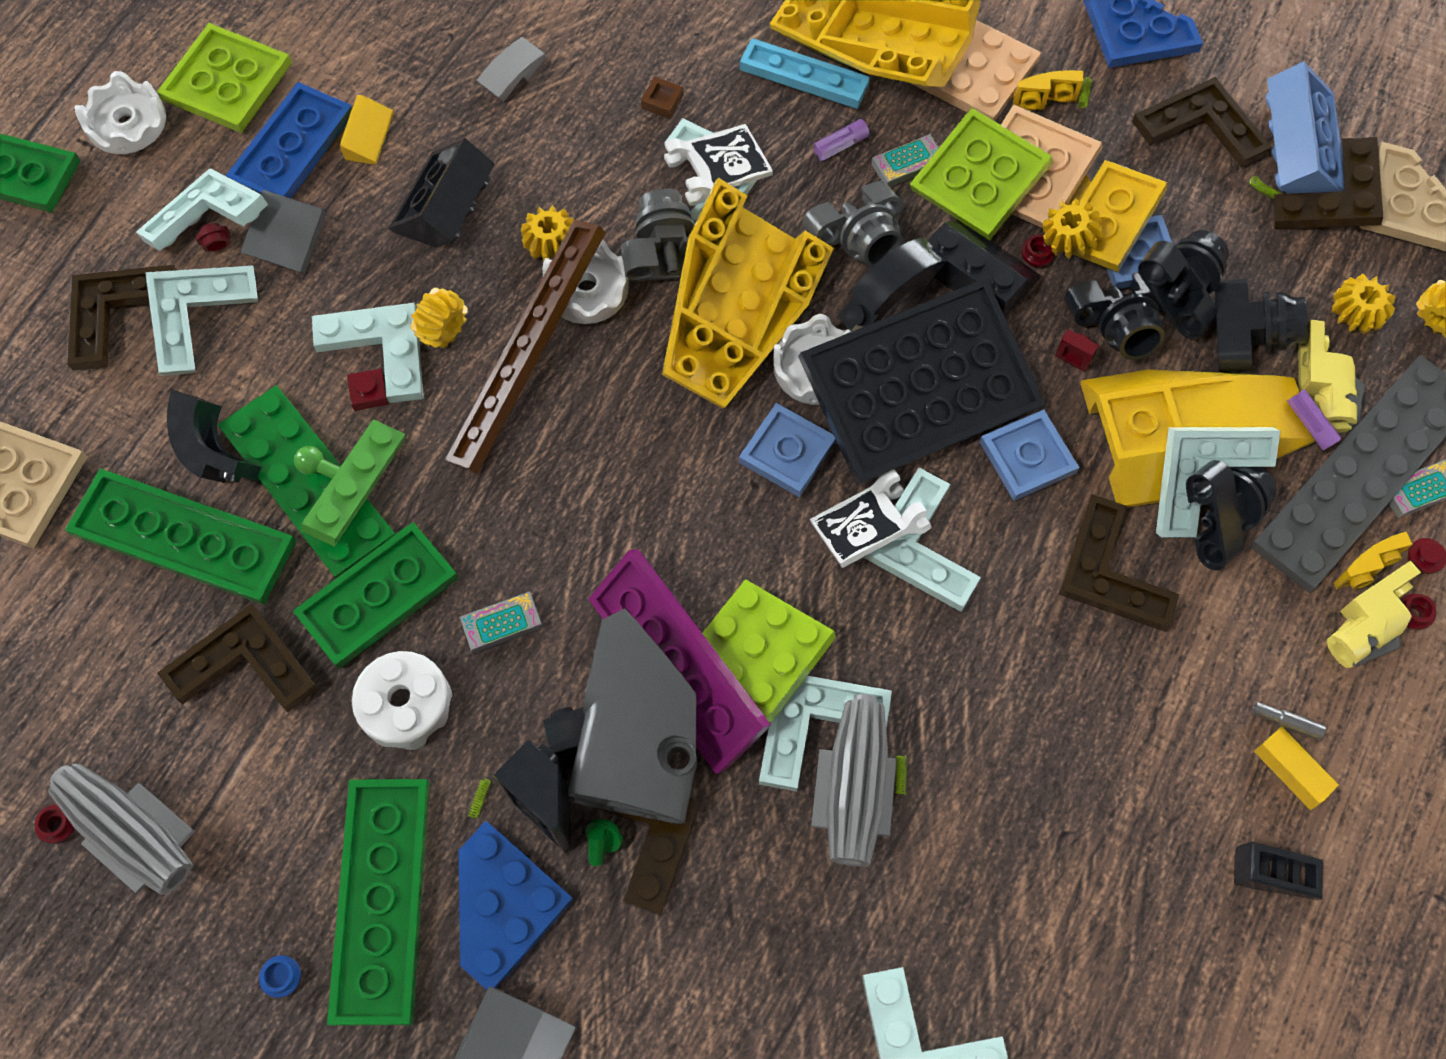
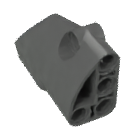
M624 608L603 619L584 698L583 713L585 714V719L567 795L574 803L592 808L684 824L694 774L697 770L696 693L652 638ZM673 754H687L690 757L689 764L681 770L671 768L668 762Z

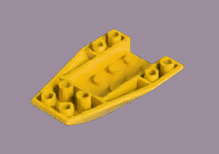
M785 0L770 22V27L779 34L812 51L864 73L923 86L945 87L972 42L981 0Z
M718 178L688 238L662 375L723 409L772 351L775 344L780 341L786 329L794 324L807 308L834 248L807 231L794 239L743 208L748 195Z
M1148 369L1081 380L1080 383L1089 414H1100L1115 464L1108 478L1115 501L1126 505V508L1160 502L1169 427H1274L1280 430L1276 459L1315 442L1311 433L1287 402V400L1299 393L1295 378Z

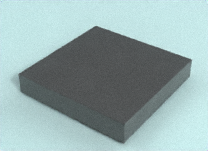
M262 190L261 195L268 205L251 222L241 253L305 275L327 212L322 208Z

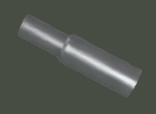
M1256 702L1252 710V714L1275 722L1280 727L1282 726L1285 729L1317 741L1322 740L1326 731V725L1286 710H1278L1260 702Z

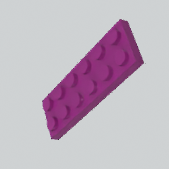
M639 549L628 550L588 599L602 619L625 608L696 693V747L716 774L726 772L771 726V723Z

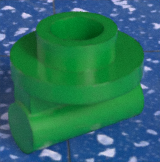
M593 819L586 826L588 863L592 866H600L604 861L606 852H615L622 845V835L613 822L606 819Z

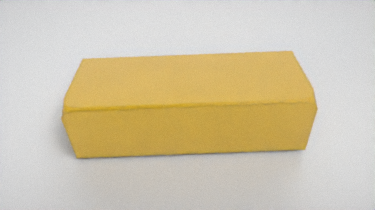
M356 96L340 143L345 160L377 164L394 113L392 109L365 96Z
M1282 726L1254 750L1261 760L1309 810L1319 806L1339 786Z

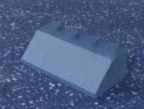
M1305 61L1267 78L1269 92L1266 93V102L1271 109L1272 119L1269 120V128L1275 142V146L1272 147V154L1278 167L1275 181L1280 191H1285L1287 194L1343 191L1340 155L1341 141L1334 92Z

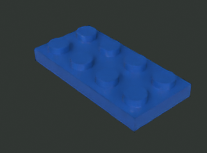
M297 82L225 176L259 194L262 193V190L292 198L346 126L352 111V105Z

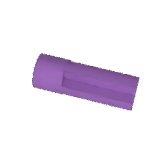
M859 119L813 143L815 155H818L819 160L823 161L869 137L868 126L864 120Z
M1305 389L1287 400L1322 451L1342 439Z

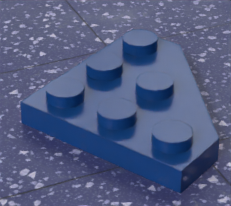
M1083 0L1108 68L1200 52L1203 42L1194 20L1182 13L1177 17L1163 10L1164 5L1155 0Z
M487 821L459 849L460 966L486 990L489 986L497 989L574 901L566 891Z

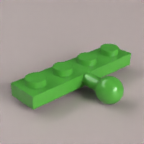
M373 419L341 467L324 460L321 451L316 447L304 446L300 448L294 456V464L298 471L307 475L318 472L332 479L302 522L301 531L335 547L403 445L405 433Z

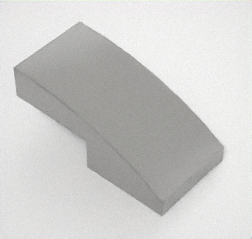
M521 37L501 52L483 71L477 81L504 102L522 77L529 81L547 55Z

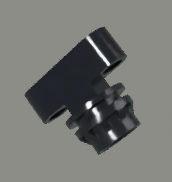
M1198 230L1192 232L1188 237L1177 241L1175 245L1168 241L1156 242L1139 264L1138 273L1174 327L1184 337L1190 339L1202 337L1215 318L1218 309L1209 294L1218 288L1222 277L1226 273V261L1229 257V250L1225 241L1217 234L1206 230Z
M1138 272L1132 273L1133 280L1130 283L1132 293L1123 295L1122 291L1113 285L1107 290L1109 296L1105 297L1096 280L1072 286L1066 292L1064 300L1075 322L1083 327L1099 324V330L1103 338L1112 349L1120 351L1124 358L1129 360L1143 359L1160 348L1165 338L1162 329L1163 316L1160 313L1163 309Z
M1247 278L1222 280L1215 290V304L1218 309L1216 324L1219 372L1252 370L1251 345L1264 344L1265 353H1271L1272 345H1277V349L1280 351L1286 350L1295 343H1306L1307 312L1305 297H1292L1285 292H1278L1275 299H1270L1269 292H1263L1262 301L1249 302Z
M1212 460L1187 478L1186 492L1188 503L1196 502L1201 505H1207L1209 509L1206 516L1202 518V524L1207 529L1194 539L1198 559L1206 568L1214 571L1221 570L1239 556L1245 546L1243 531L1255 527L1270 511L1277 489L1273 477L1263 467H1229L1222 461Z

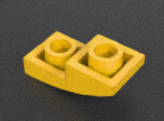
M1055 71L1023 79L1017 83L1012 106L1016 105L1026 110H1044L1047 100L1077 102L1083 83V71Z
M1407 532L1384 539L1362 553L1335 580L1334 586L1336 590L1351 586L1352 590H1357L1374 583V576L1383 568L1402 560L1401 554L1413 545Z

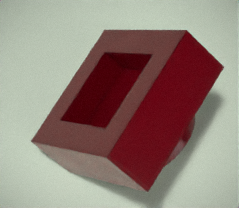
M1067 329L1060 341L1055 357L1086 372L1099 345L1092 342L1086 335Z
M382 368L347 375L351 406L354 411L389 405L386 397L385 375Z

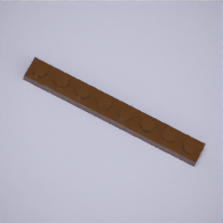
M577 220L572 222L445 458L451 465L478 474L606 234L599 225Z

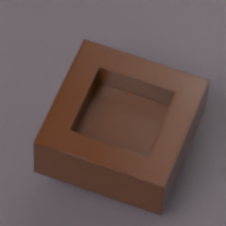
M654 77L641 99V109L671 119L684 96L683 87Z

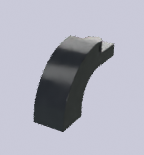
M918 238L901 245L877 262L850 291L853 297L837 317L851 332L855 325L865 327L882 320L886 313L906 294L917 288L926 287L947 260L925 238Z
M172 389L167 407V430L173 451L182 465L200 478L225 483L227 479L240 483L241 477L257 480L261 467L232 456L220 443L217 424L222 406Z

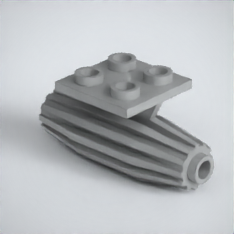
M868 694L854 695L853 700L845 702L833 751L819 749L811 827L828 830L829 860L836 864L856 867L870 865L877 836H890L896 758H888L885 707L877 702V697Z
M76 763L72 764V766L64 765L53 773L50 778V789H48V792L73 827L85 838L81 844L135 893L139 894L145 886H148L161 895H167L171 891L176 890L185 881L186 877L189 876L193 864L181 847L195 831L142 784L137 783L127 794L120 787L81 764Z

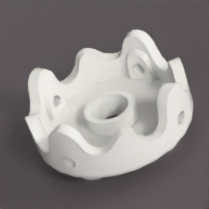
M121 71L111 73L108 84L92 86L88 90L86 107L84 105H75L76 116L89 140L97 148L112 154H129L146 148L159 137L166 122L165 107L151 84L147 81H144L143 84L136 83ZM123 116H132L127 122L118 123Z
M602 239L579 282L580 284L583 281L590 280L596 283L595 287L584 291L577 286L561 316L573 323L592 324L604 321L616 314L627 299L629 279L625 277L622 256H617L611 252L606 242ZM546 258L543 263V276L552 261L549 258Z
M824 314L814 315L803 324L790 325L779 344H775L774 374L783 391L802 403L820 405L798 355L802 351L851 331L848 329L840 330L834 327L829 317Z
M405 651L388 653L375 659L359 675L352 695L353 713L363 731L379 745L416 750L426 744L427 738L434 731L446 724L452 690L442 671L427 657ZM399 689L409 690L410 699L405 705L401 707L391 705V696L395 691Z

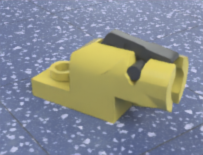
M1310 320L1307 324L1306 343H1298L1299 392L1304 389L1307 391L1337 433L1348 432L1359 421L1365 384L1355 377V365L1351 356L1327 352L1329 336L1325 335V321Z
M1411 561L1354 598L1340 611L1347 620L1327 639V645L1334 658L1345 668L1359 667L1401 647L1399 635L1403 633L1412 616L1399 598L1414 588L1410 581L1421 573Z

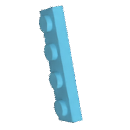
M751 38L740 60L741 71L856 109L859 108L870 82L869 76Z

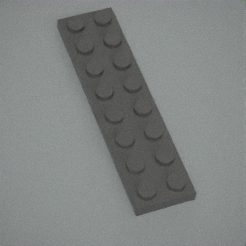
M1419 355L1250 547L1310 594L1446 437V373Z

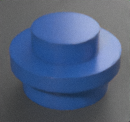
M284 955L269 959L263 965L259 974L261 989L264 993L274 998L289 996L297 989L301 981L299 964L294 959Z

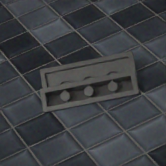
M489 986L454 1059H561L576 1027Z

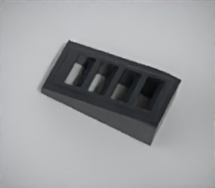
M1248 842L1237 846L1235 849L1234 884L1256 890L1321 900L1323 860L1256 842ZM1269 861H1272L1271 877H1268ZM1285 864H1288V882L1285 881ZM1300 866L1305 867L1304 886L1300 885Z

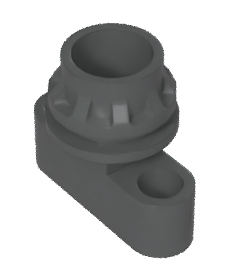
M875 181L861 187L863 192L862 202L865 206L860 209L847 202L842 206L844 213L839 214L829 201L813 207L806 213L803 219L804 228L807 232L830 246L841 243L845 252L854 260L872 268L882 258L904 244L899 224L895 219L900 214L903 203L884 181Z
M673 189L653 190L644 194L638 201L639 212L635 218L637 238L624 242L620 247L625 277L634 281L681 279L688 238L694 227L691 211L682 202L681 194Z

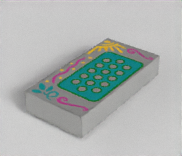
M929 134L872 157L871 165L881 181L892 187L916 177L939 147Z
M1446 459L1417 470L1392 498L1389 505L1398 519L1446 500Z
M530 591L460 617L473 654L543 628Z

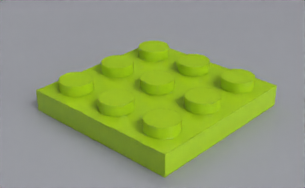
M208 23L157 90V94L164 102L242 133L291 66L292 61L289 54Z
M971 108L913 179L910 187L918 195L988 240H991L1050 167L1053 159L1050 154L974 108Z
M746 579L702 633L770 723H772L836 639L834 630Z

